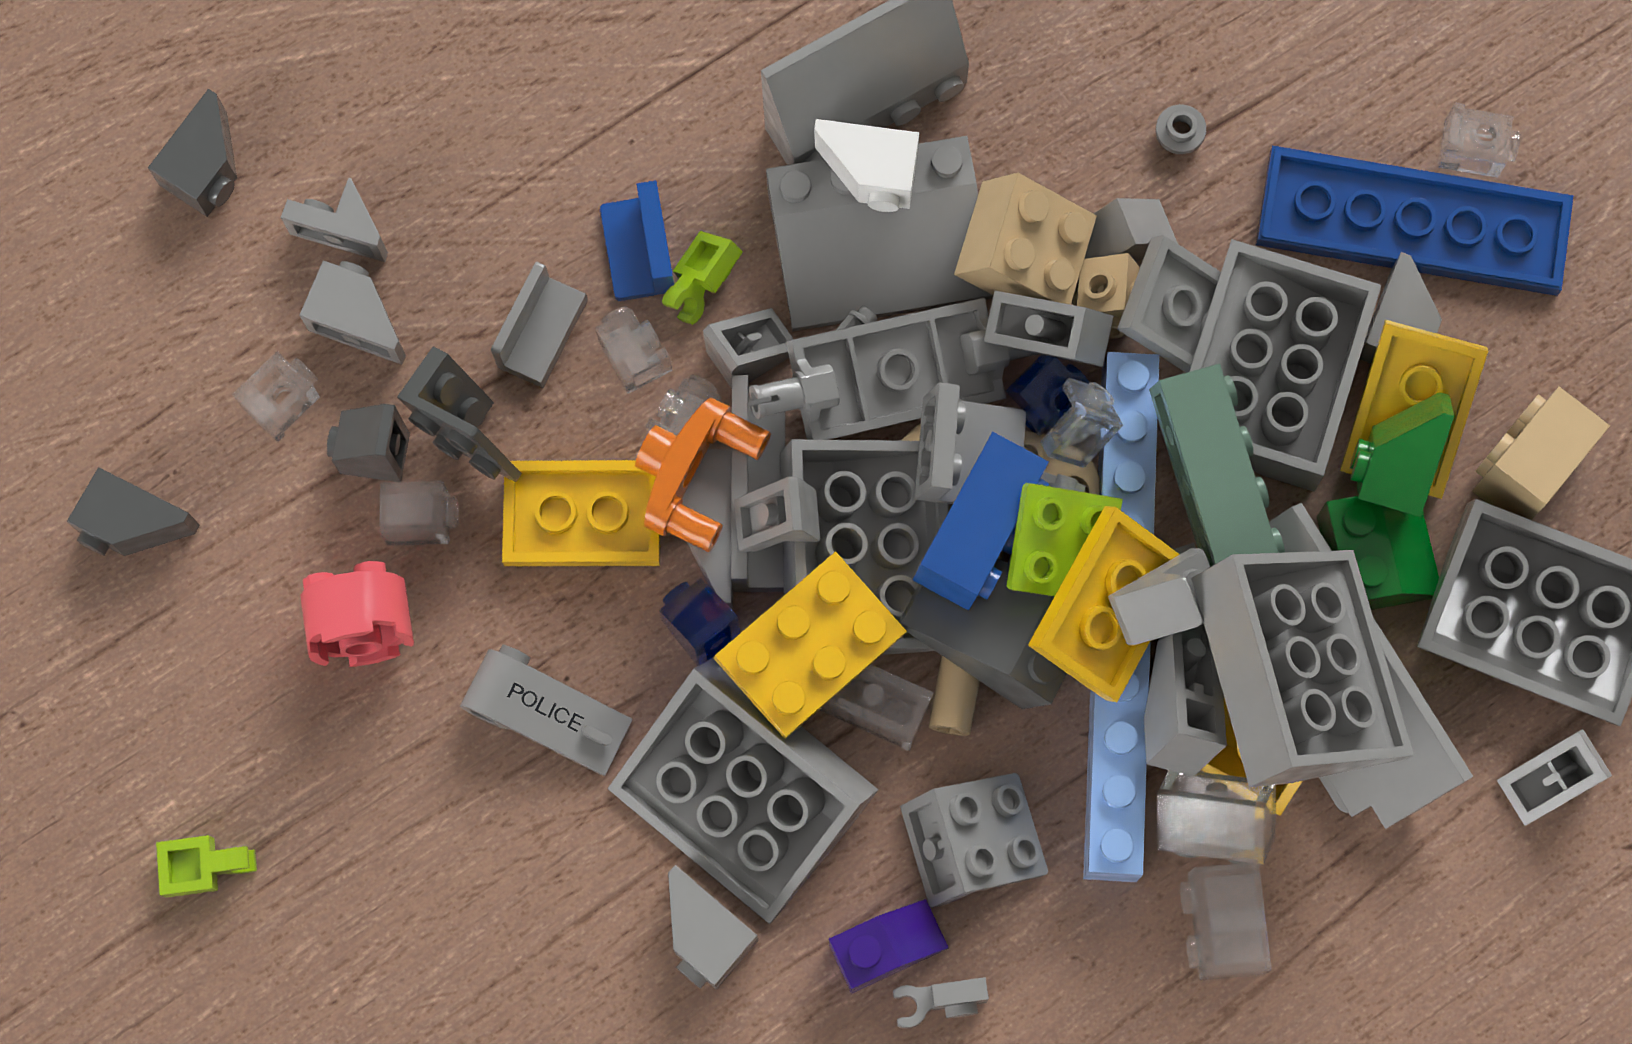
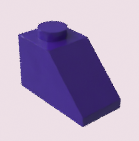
M926 899L874 917L829 938V946L851 994L949 949Z

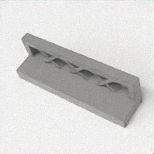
M732 375V414L770 431L771 436L759 460L732 448L731 580L734 592H784L783 542L757 552L738 551L734 499L781 480L780 452L785 448V412L757 419L753 414L751 405L769 402L771 397L750 400L748 375Z

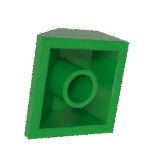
M1439 392L1372 426L1368 441L1359 438L1350 464V469H1353L1351 480L1357 482L1358 499L1421 517L1454 419L1450 395Z
M1358 496L1327 501L1316 516L1320 533L1331 551H1354L1371 610L1433 598L1439 575L1423 512L1421 517L1358 499Z

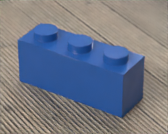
M992 431L925 554L913 581L968 611L977 596L988 600L1002 574V571L993 567L1001 551L1009 555L1012 554L1022 487L1025 483L1048 486L1049 483L1041 479V476L1049 461Z

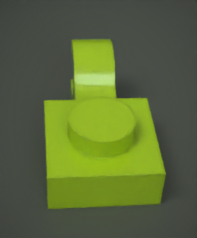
M699 231L672 271L679 279L665 292L662 304L678 310L684 301V307L679 312L677 318L682 322L691 325L695 324L701 318L704 311L705 290L716 293L722 282L730 275L732 267L743 251L730 239Z
M209 835L156 842L159 893L163 897L218 891L217 875L243 874L257 871L254 849L248 850L247 846L215 850V839Z

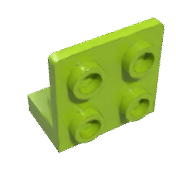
M1025 483L1021 492L1007 588L1055 597L1104 506L1117 507L1121 510L1123 499Z

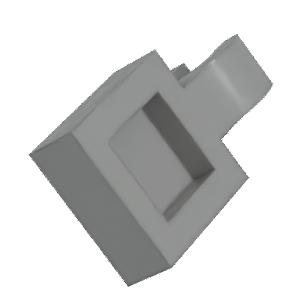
M986 977L934 984L928 987L905 985L893 990L894 999L909 997L915 1001L917 1006L915 1014L911 1017L897 1019V1026L905 1029L919 1025L930 1010L945 1009L946 1018L971 1016L978 1014L977 1004H984L989 1000Z

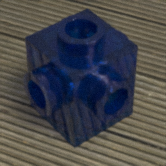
M1040 355L1006 390V393L1026 412L1025 425L1039 436L1045 433L1046 435L1062 438L1064 435L1068 437L1075 434L1087 423L1090 418L1087 411L1097 402L1087 391L1091 383L1086 376L1070 363L1065 367L1054 356Z

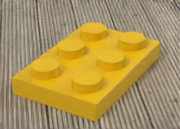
M1385 320L1341 462L1340 471L1352 474L1353 469H1350V464L1359 438L1368 441L1372 426L1439 392L1450 395L1454 419L1428 494L1429 496L1442 499L1486 361L1488 348Z
M636 460L510 461L522 474L517 482L504 476L502 563L504 566H660V534L644 526L646 508L656 477L635 467Z
M1104 506L1028 646L1103 699L1118 702L1150 641L1137 645H1127L1108 596L1180 554L1117 507Z
M835 551L714 656V660L781 736L786 739L901 639L907 630Z

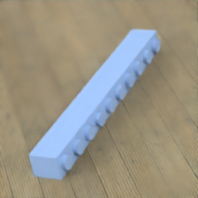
M1107 352L1101 377L1098 459L1099 495L1123 499L1121 511L1154 535L1157 414L1149 389L1159 381V355ZM1150 643L1118 702L1107 701L1090 690L1083 879L1137 882L1143 875L1147 766L1144 714L1149 692Z

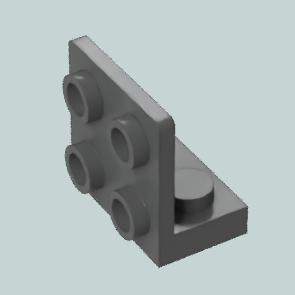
M433 346L397 396L412 412L408 418L409 421L423 432L433 437L436 435L437 437L434 439L433 444L451 458L459 460L463 454L471 458L469 463L485 476L495 480L498 474H501L517 482L522 473L477 428L484 421L487 412L494 402L448 353Z

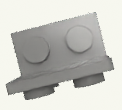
M939 382L923 397L915 500L953 505L992 431L1024 448L1026 412L1022 409L959 400L960 385Z
M1017 773L935 788L900 806L930 908L947 905L976 891L1035 879L1048 873L1023 786Z

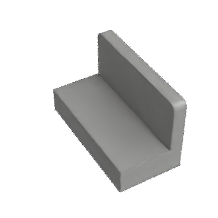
M535 262L492 345L491 353L497 368L544 388L588 301L587 295L550 278L547 267L539 262Z

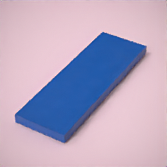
M1272 145L1269 154L1256 245L1388 268L1393 267L1398 256L1403 252L1411 255L1419 273L1558 296L1562 291L1574 195Z

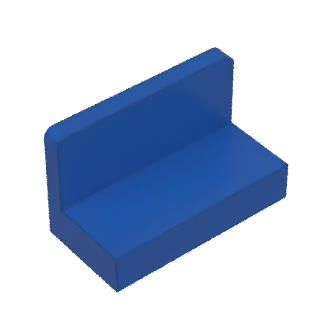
M656 180L636 183L639 198L605 203L600 206L613 290L617 301L665 294L674 285Z

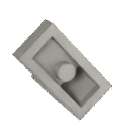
M351 178L347 180L336 213H334L332 207L317 200L305 199L303 204L287 199L280 218L290 235L382 262L386 261L388 251Z
M786 477L734 499L738 551L757 552L783 541L816 542L820 540L816 491L798 477Z
M1190 548L1108 596L1127 645H1137L1196 628L1203 624L1191 579L1210 568L1203 549Z

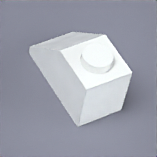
M816 119L814 128L816 150L858 202L867 203L871 209L881 212H895L899 208L910 209L918 154L919 132Z

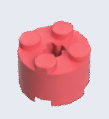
M362 562L354 566V572L337 575L321 572L310 574L303 579L304 590L300 596L307 650L312 662L327 666L329 663L328 656L348 657L349 667L363 666L400 656L399 645L402 643L411 647L414 645L404 578L395 573L386 572L384 562Z

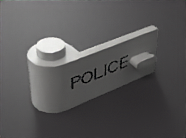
M502 644L499 652L488 649L460 707L481 720L503 729H511L605 776L633 719L528 666L531 658L515 648Z

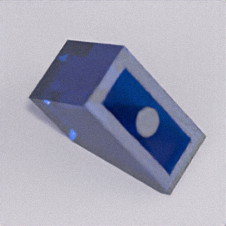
M701 578L691 586L688 582L679 584L662 600L665 606L659 609L662 622L697 666L714 658L721 649L740 634L737 615Z

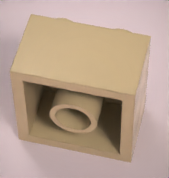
M1020 173L983 181L954 275L994 295V291H1000L1071 305L1097 216Z
M1559 386L1547 400L1538 394L1475 470L1483 478L1472 492L1488 504L1532 520L1550 501L1610 425Z

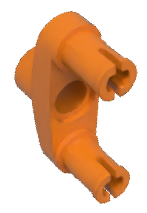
M713 398L707 399L695 411L678 435L657 425L652 427L642 443L635 462V467L656 477L646 508L644 526L662 536L670 533L710 552L720 536L723 525L682 505V497L710 444L719 441L759 460L769 442L770 431L732 414L730 406Z

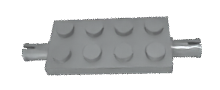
M985 298L788 340L786 345L793 373L792 378L762 385H751L749 387V398L754 400L771 397L769 402L751 405L753 414L757 419L799 409L807 440H828L921 418L923 397L939 382L960 385L959 400L984 404L1006 399L1002 382L1004 367H1007L1012 360L1038 354L984 342L989 316Z

